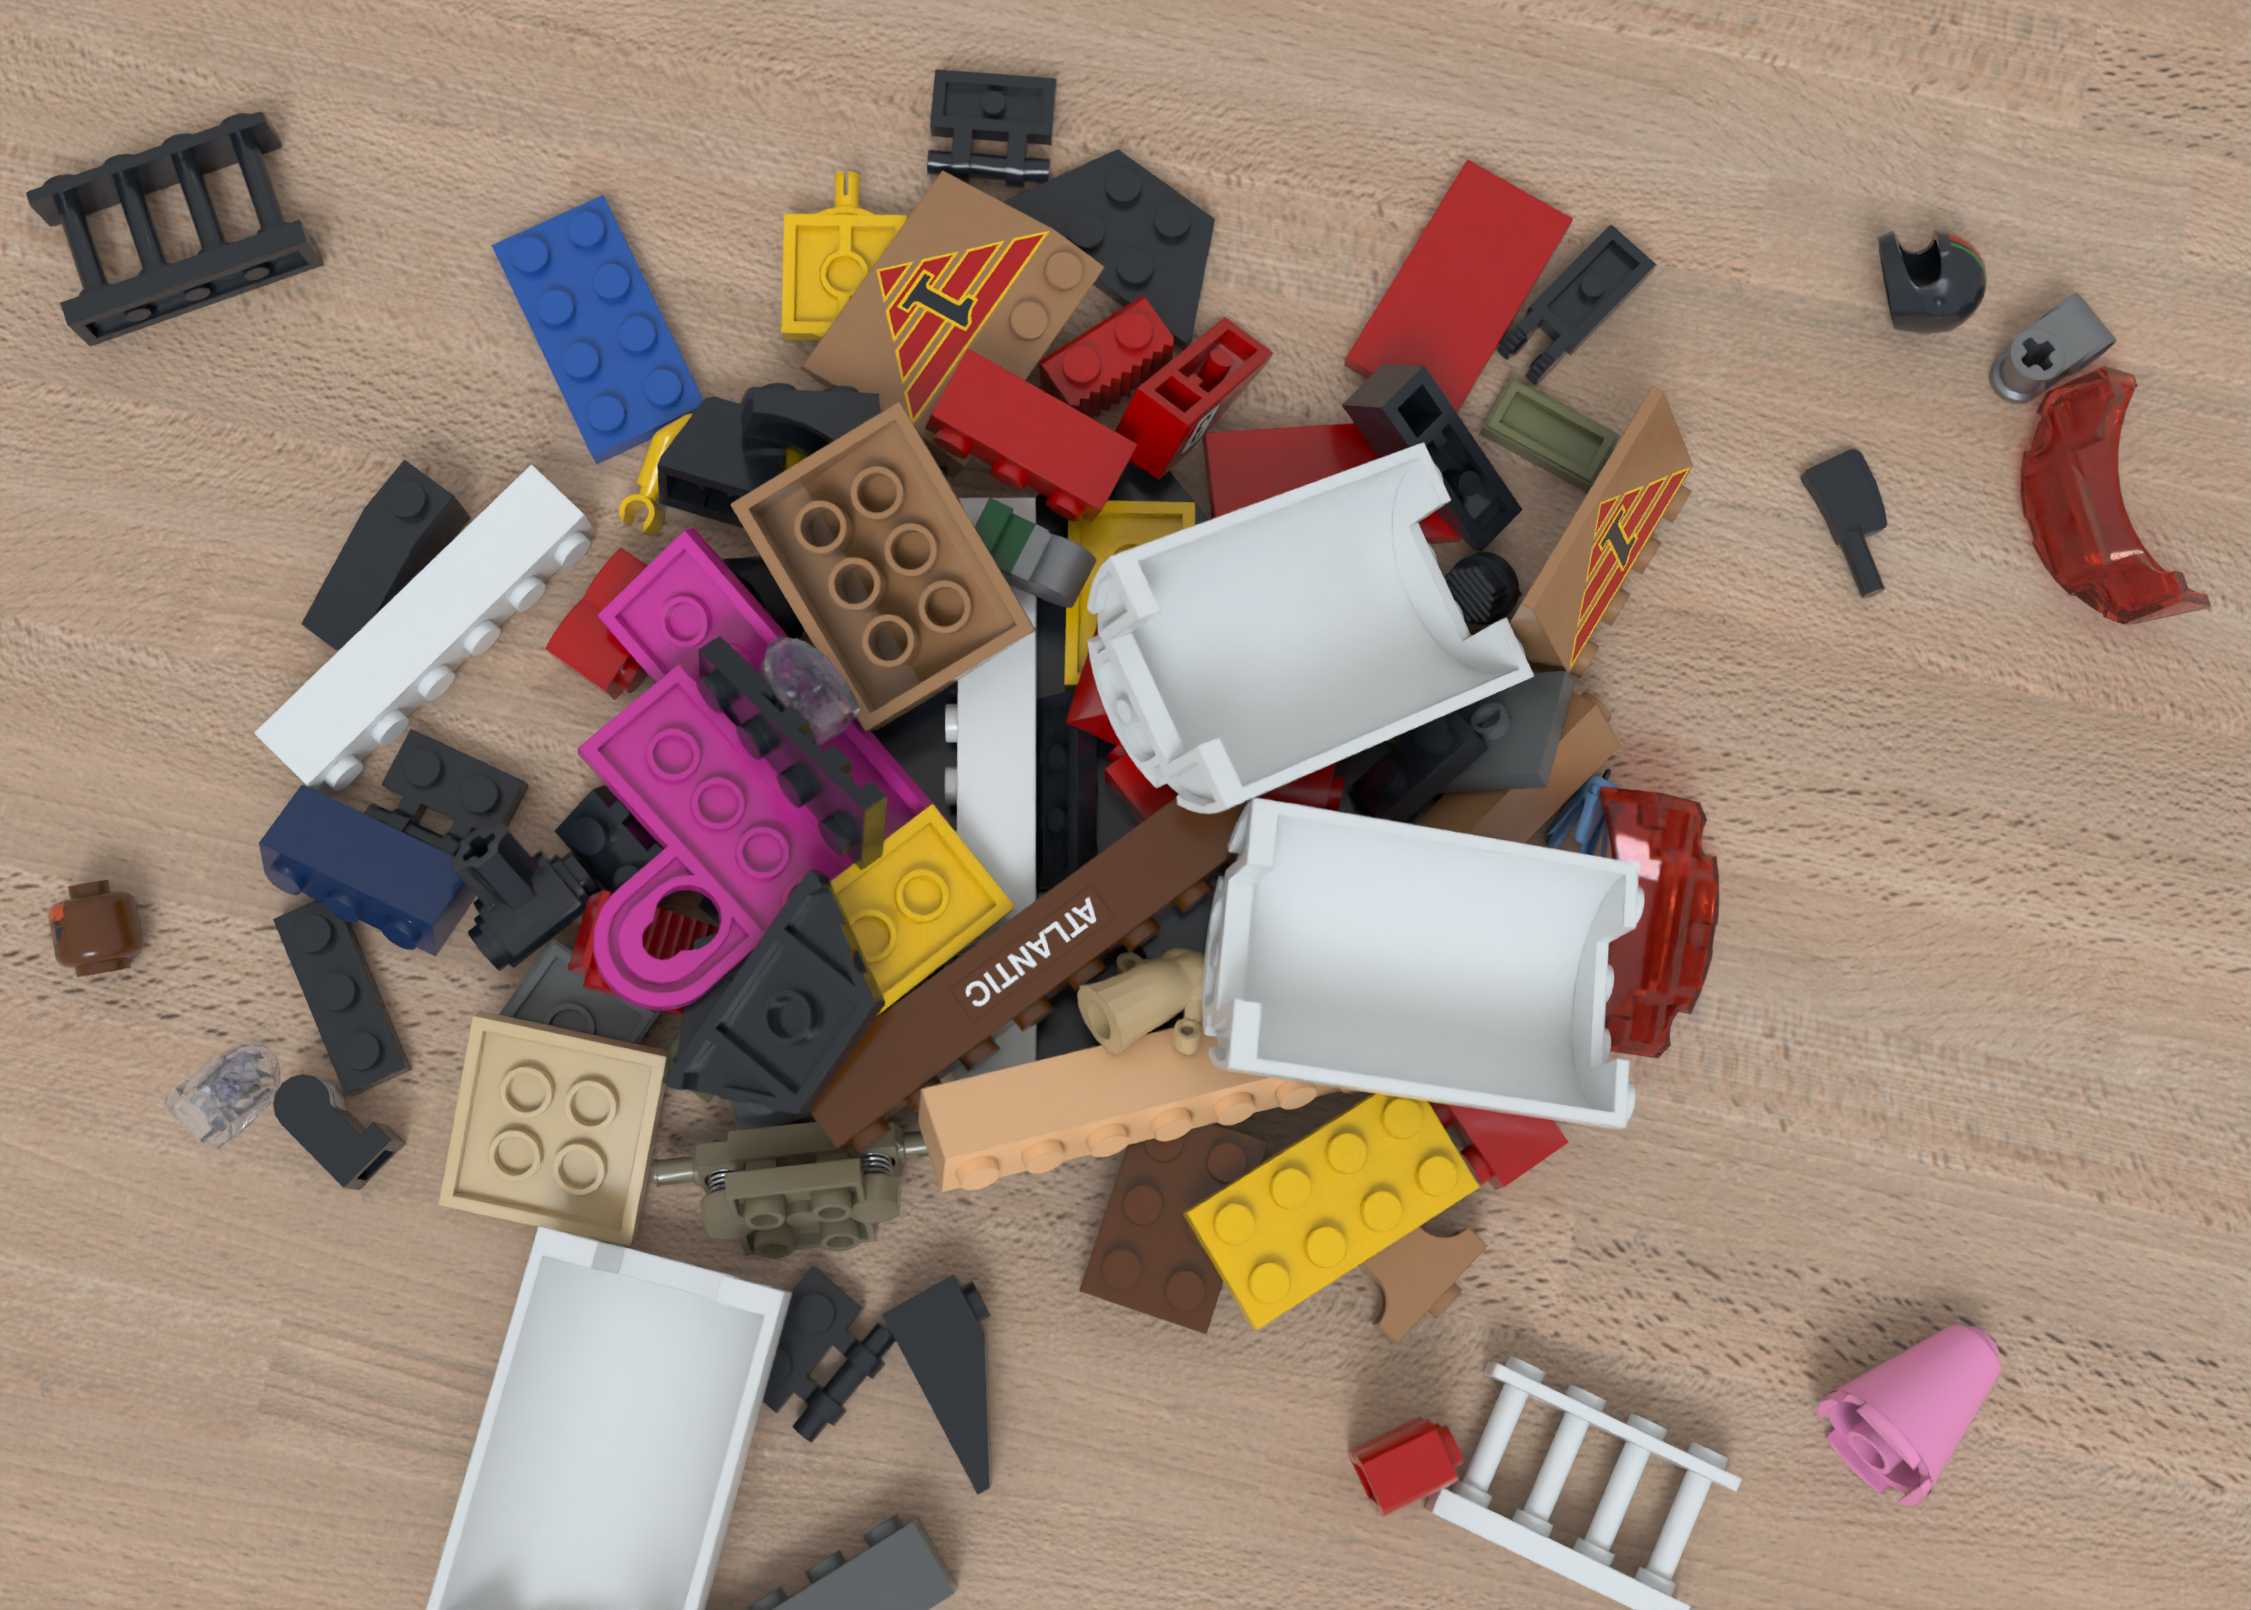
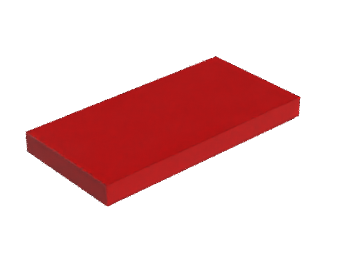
M1467 160L1347 355L1344 366L1369 379L1383 364L1424 365L1458 414L1568 231L1573 218Z
M1354 423L1205 432L1202 442L1211 519L1363 465L1380 457L1373 451ZM1436 512L1418 522L1428 544L1454 543L1462 540Z

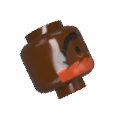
M109 880L68 886L70 899L57 902L50 908L48 913L57 962L61 966L75 968L77 977L131 968L129 958L137 956L144 948L135 897L127 892H111Z

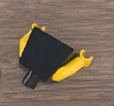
M761 387L748 388L740 404L715 396L705 398L693 414H685L653 435L636 480L641 485L639 493L630 495L622 501L619 507V515L622 522L630 527L638 509L647 506L649 513L643 524V532L649 536L656 534L664 523V512L660 505L655 503L659 494V504L744 528L730 504L804 460L806 456L775 443L742 438L741 413L751 389Z

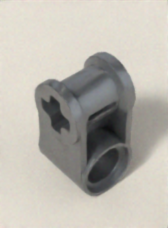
M2076 292L2061 301L2036 323L2015 337L2010 343L2008 350L2002 353L1992 364L1989 372L1990 384L1994 392L2003 400L2013 404L2027 403L2068 375L2072 376L2087 367L2110 349L2117 339L2079 293Z

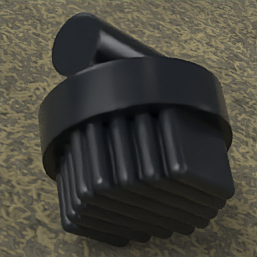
M1483 551L1471 554L1456 563L1450 572L1445 575L1449 590L1454 600L1461 607L1464 621L1467 624L1487 625L1498 621L1514 609L1517 601L1523 595L1519 590L1518 578L1512 566L1504 558L1492 552Z

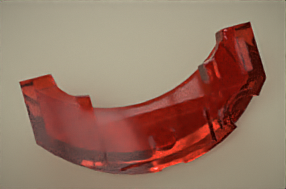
M2103 366L2048 391L2036 411L2041 416L2034 435L2031 450L2023 451L2020 478L2022 511L2032 533L2034 549L2054 580L2069 595L2078 597L2088 606L2102 613L2103 617L2115 622L2133 625L2210 608L2211 604L2208 595L2197 593L2188 588L2183 572H2166L2143 546L2133 529L2121 493L2118 459L2121 429L2134 390L2138 385L2133 374Z
M1600 787L1599 800L1609 831L1612 859L1639 863L1638 886L1642 887L1644 892V908L1636 928L1609 943L1608 964L1612 966L1614 971V985L1611 996L1606 1002L1604 1028L1610 1032V1051L1659 1058L1671 1045L1670 1031L1674 1018L1678 1012L1692 1013L1707 977L1713 955V941L1719 917L1717 856L1705 855L1702 848V834L1707 818L1700 802L1659 792Z

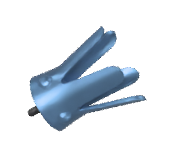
M1610 769L1605 770L1602 778L1592 775L1572 795L1570 801L1544 832L1546 835L1550 834L1546 843L1548 848L1558 847L1579 820L1575 832V840L1581 844L1579 853L1594 856L1603 832L1600 855L1606 858L1611 823L1615 822L1624 804L1622 800L1625 797L1624 792L1618 786L1608 781L1611 774Z

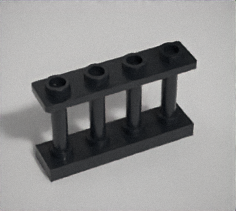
M263 112L253 114L240 113L229 116L220 125L195 134L183 133L173 135L164 140L160 146L134 155H115L104 161L102 166L76 175L62 174L48 179L43 186L26 192L31 208L49 226L62 224L83 290L79 293L78 297L60 302L67 325L90 347L324 265L316 241L300 220L291 223L285 222L263 158V154L280 149L282 143L278 133ZM239 163L261 229H259L256 235L228 243L223 234L204 175ZM180 183L202 249L196 256L171 264L167 263L145 195ZM121 204L142 270L138 276L115 284H108L86 215Z

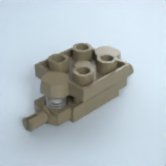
M818 1122L729 1131L728 1141L696 1144L692 1151V1156L654 1159L653 1176L656 1188L665 1185L695 1182L696 1185L704 1189L706 1196L700 1200L704 1227L708 1236L722 1240L740 1239L746 1256L758 1255L763 1258L775 1259L788 1256L794 1250L823 1247L830 1251H846L855 1248L859 1243L876 1241L875 1223L887 1222L900 1215L902 1190L900 1181L896 1177L902 1176V1169L907 1162L906 1159L927 1157L929 1154L921 1131L903 1132V1129L894 1122L888 1123L892 1130L861 1153H858L853 1145L844 1152L836 1149Z

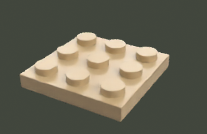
M478 1011L472 1016L438 1206L536 1227L541 1226L631 1247L637 1239L666 1086L662 1081L668 1074L672 1051Z

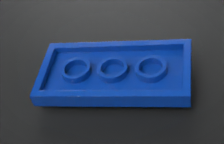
M604 195L491 245L596 464L651 440L653 435L661 428L685 414H693L703 398Z

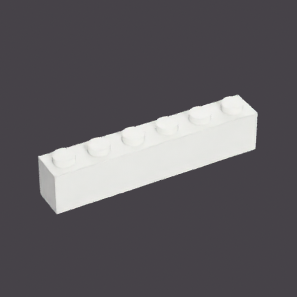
M531 464L260 726L254 734L313 790L327 796L332 790L340 791L346 788L361 773L363 769L361 762L379 744L386 746L404 732L409 724L407 717L425 699L432 701L450 687L455 678L453 672L470 655L479 656L495 643L501 632L499 627L516 610L523 612L540 599L546 589L544 583L561 566L568 568L585 555L591 544L589 539L596 531L585 514Z

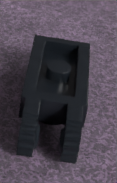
M1612 224L1609 225L1529 306L1526 317L1506 336L1499 345L1497 352L1506 360H1509L1525 347L1538 328L1546 333L1555 342L1530 364L1529 370L1525 375L1536 386L1559 364L1567 353L1571 356L1653 273L1657 264Z

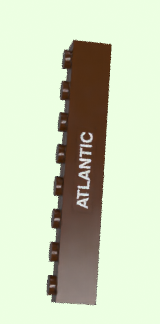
M1176 797L877 1017L810 1111L836 1149L844 1152L853 1145L858 1153H861L874 1145L892 1130L886 1122L887 1119L907 1104L913 1113L919 1110L921 1089L943 1084L941 1079L961 1064L967 1072L983 1064L1000 1050L995 1039L1017 1024L1022 1032L1028 1030L1053 1011L1054 1007L1049 999L1070 984L1078 992L1080 985L1092 983L1108 969L1102 960L1124 944L1127 950L1132 952L1161 930V927L1155 920L1177 905L1182 913L1205 899L1214 890L1209 880L1237 861L1239 854L1229 852L1228 844L1238 819L1251 799L1218 813L1205 814L1197 813L1178 805Z

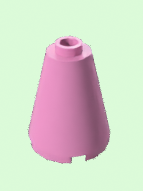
M1952 1324L1829 1392L1818 1404L1816 1410L1818 1421L1826 1414L1828 1415L1834 1428L1826 1435L1828 1442L1845 1464L1869 1487L1881 1494L1890 1486L1905 1494L1897 1503L1905 1506L1919 1505L1932 1491L2001 1374V1365L1997 1358L1999 1350L1994 1341L1982 1330L1973 1326L1966 1328L1962 1325Z

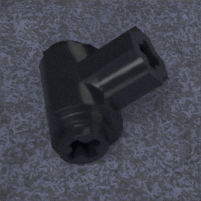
M502 821L491 827L480 825L460 841L461 846L458 853L449 861L455 873L478 897L473 902L479 912V915L474 918L476 925L467 932L478 949L498 971H501L507 965H511L513 968L517 967L583 915L589 896L603 891L595 878L572 851L562 858L558 854L549 858L542 850L532 856Z

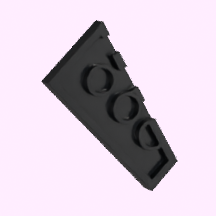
M719 636L698 649L700 678L696 680V685L702 698L714 712L720 713L724 710L737 725L736 731L741 743L753 758L760 760L764 757L778 773L777 780L779 786L789 801L798 808L805 805L819 821V831L830 849L839 856L847 853L860 870H863L882 857L887 795L872 781L860 788L849 774L853 770L851 761L834 744L822 752L817 747L809 721L793 705L779 711L774 706L776 705V696L770 683L724 639Z

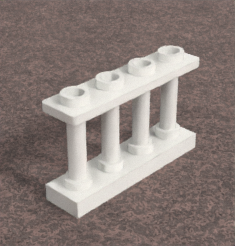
M1509 1356L1505 1366L1495 1362H1488L1483 1374L1504 1385L1462 1481L1458 1480V1482L1454 1483L1450 1491L1444 1488L1429 1495L1424 1509L1634 1610H1689L1691 1606L1672 1597L1677 1584L1671 1582V1579L1711 1483L1737 1492L1742 1479L1724 1471L1729 1459L1694 1442H1691L1687 1453L1663 1442L1668 1431L1667 1429L1635 1414L1630 1413L1626 1424L1602 1413L1607 1401L1574 1385L1569 1384L1565 1395L1541 1384L1546 1372L1515 1357ZM1530 1396L1564 1412V1416L1523 1511L1516 1508L1512 1520L1487 1509L1493 1497L1487 1494V1491L1526 1400ZM1589 1425L1625 1441V1444L1585 1539L1583 1540L1578 1537L1573 1549L1549 1538L1554 1525L1548 1523L1586 1431ZM1650 1454H1653L1686 1470V1474L1646 1569L1639 1566L1633 1579L1610 1568L1615 1555L1609 1551Z

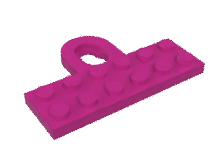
M695 528L684 530L597 615L655 683L678 664L696 682L700 678L698 649L719 636L724 639L770 683L776 696V705L774 706L779 711L793 705L809 721L817 747L822 752L834 744L851 761L853 770L849 774L860 788L872 781L887 795L884 840L930 805H934L871 731L865 732L853 710ZM723 710L722 712L733 722V720ZM936 807V809L940 812V814L944 817V819L949 823L948 819H947V818L941 813V811Z
M679 664L578 747L577 754L664 848L660 854L610 896L601 909L595 925L593 951L600 975L614 993L635 1006L649 1010H672L684 1007L700 999L752 953L809 869L820 870L828 876L831 882L854 864L847 853L839 856L830 849L819 831V821L805 805L798 808L789 801L779 786L777 780L778 773L764 757L756 760L748 753L737 735L736 726L723 712L716 713L707 705L697 688L696 682ZM692 890L700 892L709 898L718 911L720 921L718 933L709 944L700 949L681 950L677 955L665 960L656 959L647 954L642 944L643 932L654 922L656 906L664 897L675 891Z

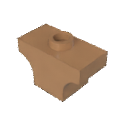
M1419 1226L1358 1265L1375 1283L1380 1295L1379 1314L1372 1325L1390 1343L1398 1344L1427 1312L1435 1319L1438 1318L1462 1292V1289L1455 1281L1488 1245L1469 1227L1460 1229L1450 1237L1443 1238L1433 1236Z

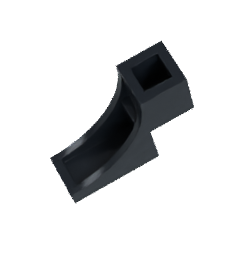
M772 383L761 388H752L741 413L742 438L775 443L809 457L880 413L879 393H859L856 388L850 386H833L823 391L796 390L794 386L786 383ZM939 466L948 481L947 467Z

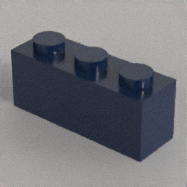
M303 784L259 842L264 873L269 881L278 889L291 895L306 894L324 903L326 908L338 918L351 923L360 920L381 930L389 941L406 950H414L417 947L436 957L476 898V895L455 873L449 863L454 856Z

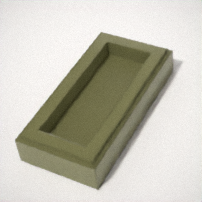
M1512 376L1480 432L1481 436L1586 493L1591 489L1620 437L1616 432Z

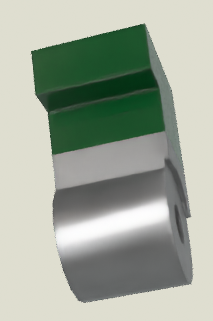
M989 498L975 525L976 530L1009 585L1058 606L1066 608L1074 606L1097 561L1089 551L1068 539L1050 534L1049 530L1014 514L1013 508L992 498Z

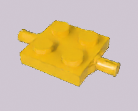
M844 171L834 174V208H829L815 214L784 213L781 334L784 340L820 341L908 219L907 215H876L859 208L860 175L858 173L848 171L847 195Z

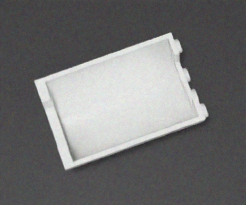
M1424 442L1110 556L1102 564L1092 583L1087 610L1092 614L1098 613V636L1087 639L1096 686L1107 716L1130 758L1155 788L1168 784L1179 793L1177 795L1178 805L1197 813L1211 814L1221 812L1534 677L1526 660L1524 648L1516 638L1507 618L1497 621L1471 636L1465 624L1462 609L1454 600L1437 564L1436 554L1425 539L1418 522L1450 502L1451 499L1443 484L1442 474L1433 463Z
M1255 797L1249 801L1237 821L1228 844V851L1238 853L1239 855L1237 861L1226 870L1225 877H1218L1206 939L1202 982V1021L1204 1035L1215 1036L1218 1040L1219 1047L1210 1046L1208 1053L1214 1067L1231 1072L1617 1130L1627 1128V1121L1630 1119L1635 1105L1634 1085L1632 1082H1629L1630 1060L1615 1059L1606 1063L1611 1049V1036L1609 1030L1604 1027L1606 1002L1611 996L1614 985V971L1612 966L1608 964L1609 943L1634 930L1644 908V892L1642 887L1638 886L1639 863Z
M538 1226L426 1610H705L792 1292L779 1288L773 1289L772 1286L675 1259Z

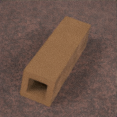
M1572 692L1547 787L1445 793L1414 825L1524 844L1621 746L1607 723L1612 718L1609 710L1598 698L1588 692H1583L1581 695Z

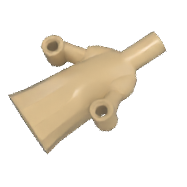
M1172 948L1164 952L1161 957L1141 959L1135 953L1125 952L1117 958L1115 976L1099 982L1080 985L1077 992L1078 1007L1084 1022L1096 1040L1110 1053L1119 1054L1131 1043L1185 1010L1184 1018L1177 1021L1174 1026L1172 1043L1180 1053L1186 1055L1195 1053L1199 1048L1202 1024V982L1205 954L1186 948Z

